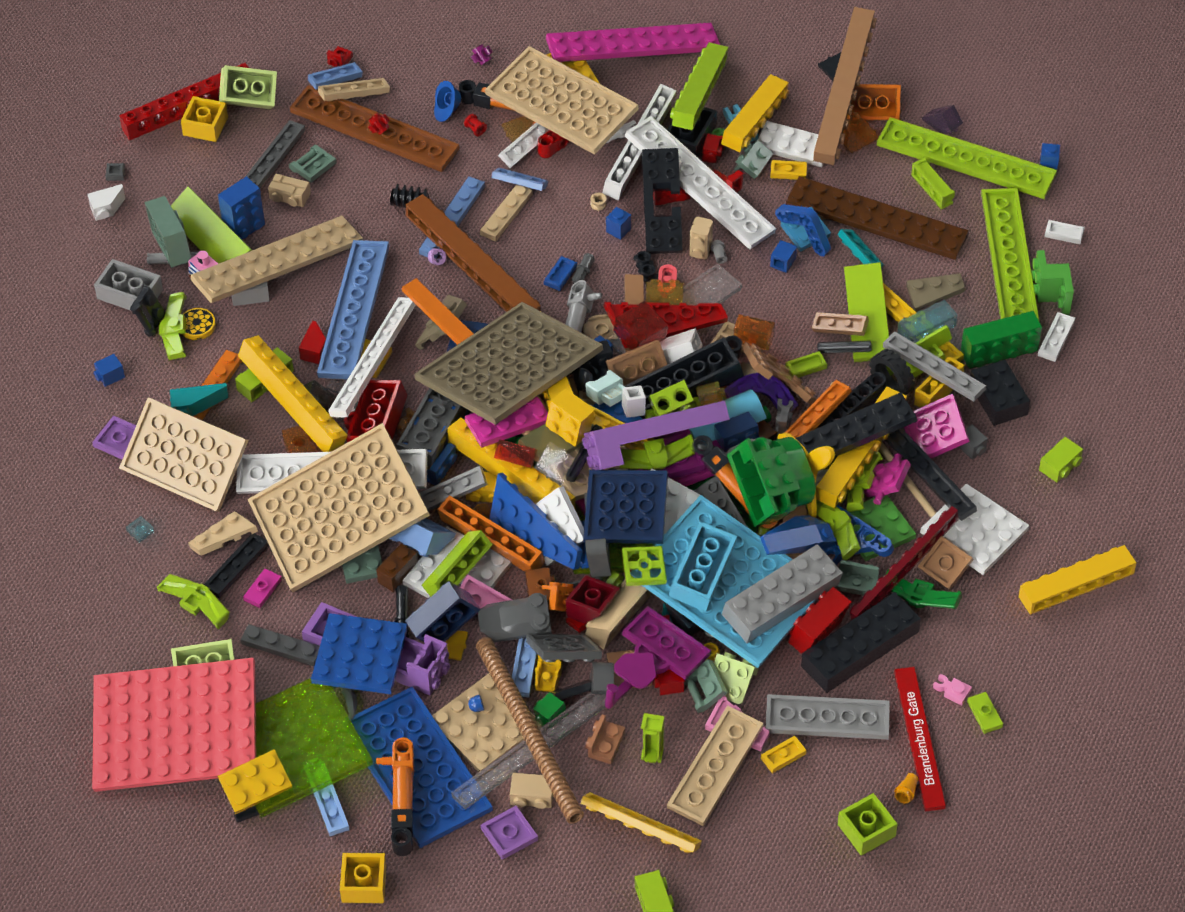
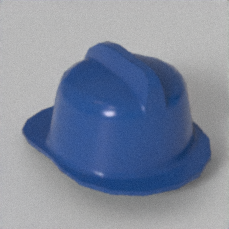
M449 81L441 82L435 92L434 116L439 122L446 121L461 102L460 92Z

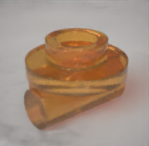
M485 503L478 504L474 510L490 519L491 508Z

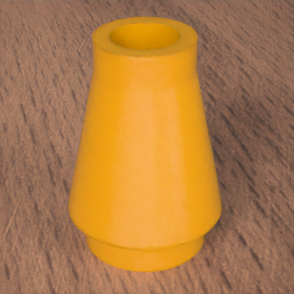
M908 773L906 778L895 788V798L900 803L907 804L914 799L918 777L915 774Z

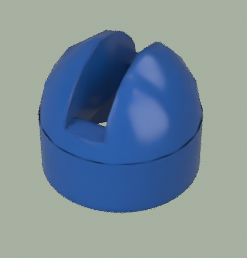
M480 694L473 696L468 701L471 711L480 712L484 710Z

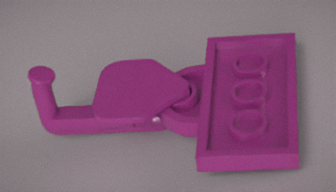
M647 606L623 630L622 635L634 643L636 647L634 653L624 654L616 661L614 671L625 681L618 687L615 684L607 685L605 707L607 709L612 708L633 686L638 689L646 688L656 678V674L664 673L669 669L686 680L710 656L711 650Z

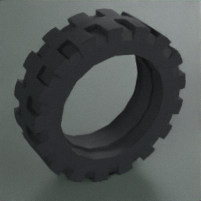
M884 349L873 356L869 363V367H871L870 372L871 374L875 372L883 373L886 376L887 387L904 395H907L914 389L915 382L913 381L914 376L910 372L911 369L906 365V361L900 358L901 356L898 353L895 354L893 350ZM886 366L895 374L898 382L890 376Z

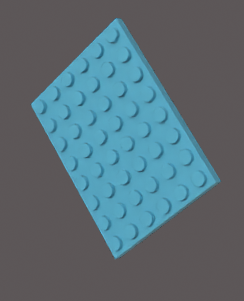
M702 495L695 500L666 532L663 544L655 545L662 546L667 583L661 585H642L756 668L763 664L793 629L795 620L799 616L803 617L807 608L817 601V599L813 600L760 636L746 643L722 615L725 602L793 559L786 554L767 555L759 535ZM699 522L737 536L734 549L707 611L669 597L671 585ZM647 553L648 558L651 560H658L655 556ZM646 562L641 563V567L647 568L648 564ZM661 568L651 569L650 577H657L661 572ZM632 570L630 572L634 578H642L641 571Z

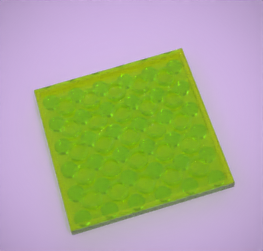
M311 678L256 703V758L275 749L292 784V788L255 805L261 818L374 764L331 686L312 684Z

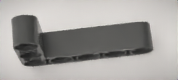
M585 493V509L587 502V493ZM606 538L585 540L591 577L611 576L609 543H606Z

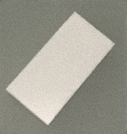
M1049 220L1045 237L1081 244L1084 227Z

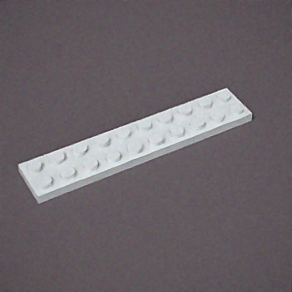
M652 116L626 131L625 137L640 151L642 149L678 148L680 187L746 247L752 249L775 233L776 228Z
M426 449L397 450L416 488H426L428 451ZM330 452L242 455L237 468L236 492L238 494L259 493Z

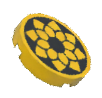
M193 308L183 313L186 317V333L182 335L185 338L197 340V338L204 339L215 330V318L209 310Z

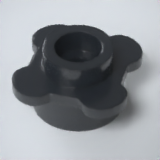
M640 251L633 257L638 269L645 264H654L651 260V254L647 251Z
M645 264L638 269V273L643 275V282L658 279L655 266Z

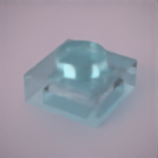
M142 516L126 526L127 532L139 543L154 532L153 526Z

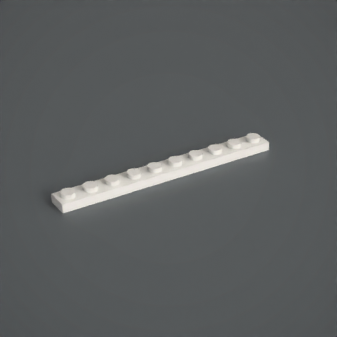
M398 297L328 410L330 417L342 418L349 416L416 306L410 298Z

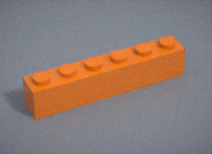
M449 495L437 509L443 522L464 535L470 531L482 530L493 544L490 549L511 561L513 565L521 570L540 569L545 563L542 551Z

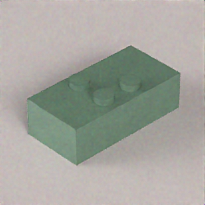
M165 196L144 202L152 234L170 267L188 263L191 255L182 220L179 219L177 211H173Z

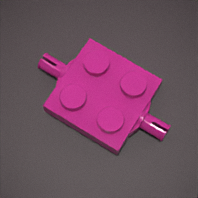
M898 453L894 454L890 463L878 464L874 467L873 473L875 477L871 488L864 490L866 497L875 496L873 502L876 505L881 504L885 495L899 492L911 466L907 459L901 460L902 456Z

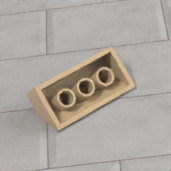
M625 579L621 584L620 592L599 617L588 621L585 626L587 628L585 635L604 650L647 601L652 592L642 585L626 586Z

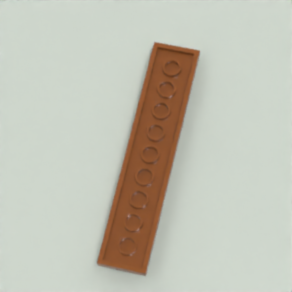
M309 85L290 106V112L440 172H443L460 149L459 144L391 117H388L390 119L388 123L390 127L380 135L376 132L372 133L368 128L370 124L368 120L378 112L345 99L324 101L318 93V89L315 90L314 87Z

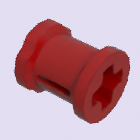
M470 114L464 121V126L470 128L477 137L484 134L487 129V124L479 121L475 114Z

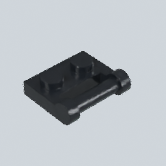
M144 287L130 307L132 313L136 314L144 327L145 334L148 337L153 336L156 333V327L165 316V311L152 289Z

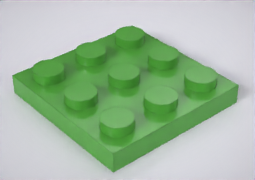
M888 495L883 497L880 505L874 504V498L863 502L865 509L849 512L888 537L894 548L916 538L915 531ZM860 525L853 526L855 532L860 529ZM867 535L865 541L873 540L875 535ZM880 542L878 543L881 548H887V545L883 546ZM873 551L860 553L865 561L879 556Z

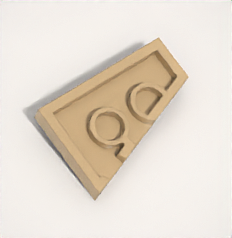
M234 511L188 543L193 551L202 556L223 547L224 543L229 540L242 539L241 535L248 532L254 534L258 530L256 525Z

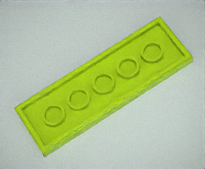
M187 187L171 205L173 211H177L179 219L183 222L186 236L201 251H206L218 264L253 251L190 187Z
M881 262L844 267L849 315H862L869 318L865 335H851V340L872 342L871 352H853L854 363L870 361L873 356L885 349L883 348V342L889 337Z

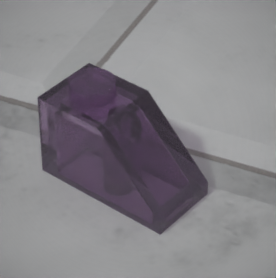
M954 105L932 109L921 117L924 122L942 134H952L963 124Z

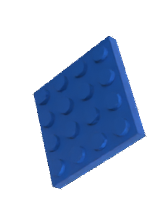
M329 613L313 669L311 683L391 694L408 624Z

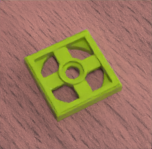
M662 546L622 548L626 586L661 585L667 583ZM639 553L638 561H628L631 556ZM647 553L655 556L658 560H651L648 558ZM646 562L648 567L642 568L641 563ZM661 568V572L657 577H650L651 569ZM630 570L641 571L642 578H634L630 574Z

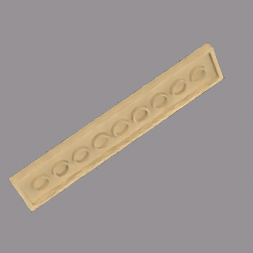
M340 216L191 274V281L210 303H214L352 247L353 240H363V238L343 216Z

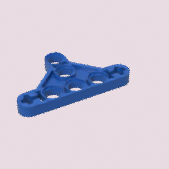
M839 505L836 506L849 515L852 526L860 525V529L855 532L860 550L855 554L871 551L881 557H887L892 554L894 546L888 537ZM867 535H875L873 540L865 541ZM837 540L823 550L827 555L835 554L832 561L836 565L842 560ZM880 542L883 546L887 545V548H881L878 543Z

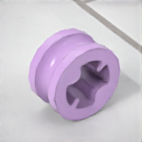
M431 249L428 253V260L431 264L441 265L446 260V253L442 249ZM438 253V255H440V259L436 260L434 259V255H437Z

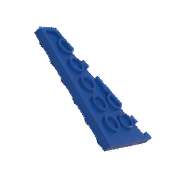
M498 473L489 520L542 551L543 555L573 570L579 569L583 550L568 535L564 536L558 530V526L554 522L551 523L546 518L547 515L528 496L524 497L518 491L519 488L507 480V476L504 473Z

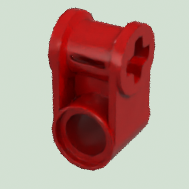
M549 130L538 138V155L542 158H550L556 152L565 148L569 140Z

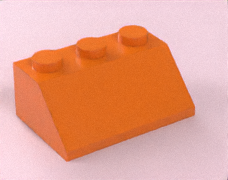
M860 84L856 86V99L851 102L853 105L852 114L848 115L847 119L889 120L891 117L900 120L901 85Z

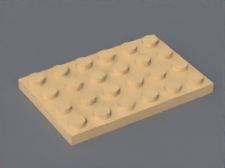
M148 397L119 468L220 512L249 440Z

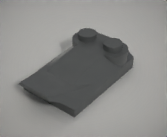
M534 593L527 598L487 604L478 612L480 632L491 638L493 643L526 638L527 634H552L547 596L541 593Z

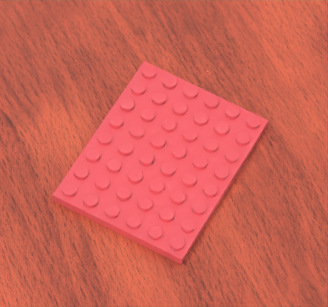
M254 658L94 675L92 789L94 792L218 779L219 775L256 758Z

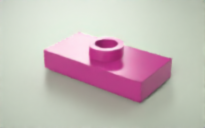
M264 569L243 596L244 601L261 608L281 582V576Z

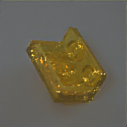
M658 279L646 282V302L669 303L670 305L683 303V283H680L679 280H669V283H665Z

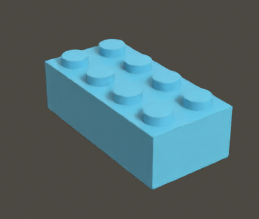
M699 522L671 585L669 597L707 611L734 549L737 536Z

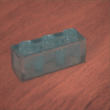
M943 300L925 310L918 311L908 318H903L898 322L897 333L916 343L945 325L949 327V330L956 327L958 314L946 300Z

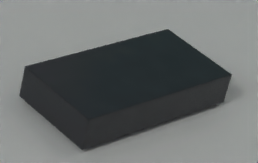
M591 680L551 691V693L562 700L591 690Z

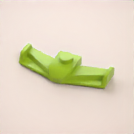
M184 292L174 293L169 296L164 319L159 324V335L163 339L169 360L187 357L180 338V334L186 333V317L184 314H181L184 301L187 299Z
M689 434L666 446L663 438L644 442V450L621 449L624 464L619 465V467L627 469H665L667 466L695 454L691 447L693 442L692 435Z
M874 451L871 462L868 465L865 464L862 475L856 477L853 488L847 490L848 512L865 509L863 506L864 490L871 488L875 477L873 469L878 461L883 459L879 452Z
M816 500V515L824 522L829 523L833 535L836 537L842 559L847 561L860 550L851 518L838 507L833 508Z
M169 574L157 586V590L183 598L179 602L180 607L194 616L202 611L217 629H220L229 618L230 612L210 591V588L203 584Z

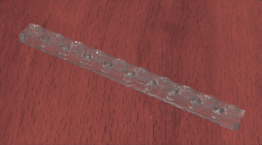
M590 692L541 727L539 730L549 749L605 709L606 695L591 694ZM525 740L452 791V798L466 810L510 778L513 773H517L535 760Z

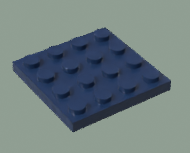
M589 470L584 543L585 540L606 538V543L663 544L668 471Z

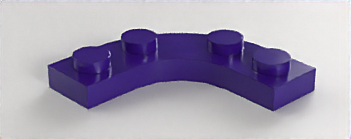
M759 373L745 375L722 390L727 399L751 389L755 393L766 395L776 409L778 399H782V405L787 406L790 400L793 401L792 410L798 406L790 391L780 380L773 376L768 380Z

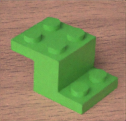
M1037 250L1036 258H1033L1034 270H1031L1032 280L1035 282L1033 286L1038 302H1057L1062 314L1070 316L1074 290L1069 263L1047 264L1045 251Z

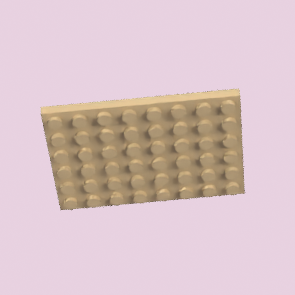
M383 423L248 499L292 592L299 590L430 516Z

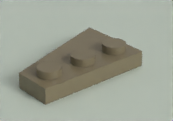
M960 273L908 280L906 282L912 307L916 312L920 311L922 307L935 305V302L941 299L946 300L963 293L965 289Z

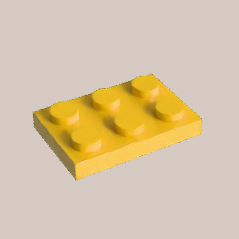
M275 749L218 776L235 814L292 788V784Z

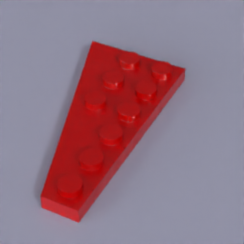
M604 302V308L625 349L661 340L695 328L699 330L728 321V316L721 303H699L698 305L679 303V305H670L669 303L640 302L639 305L628 304V302H621V304Z

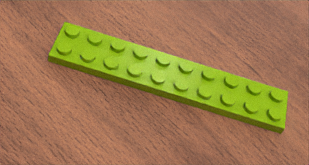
M891 117L877 140V146L917 159L925 158L927 162L1007 188H1018L1020 192L1041 199H1045L1057 174L1055 169Z
M1018 188L982 189L981 197L1000 319L1034 311L1039 320Z

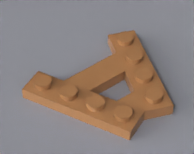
M745 342L742 346L751 366L759 374L768 380L771 376L781 380L806 403L812 405L818 399L814 396L816 393L808 386L805 388L802 385L803 381L799 377L789 374V368L783 364L779 365L776 362L778 359L774 355L762 353V349L754 343L750 345L748 342Z

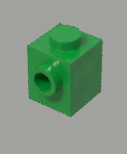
M550 692L542 700H539L533 708L535 720L543 727L546 726L549 729H552L567 713L565 703Z

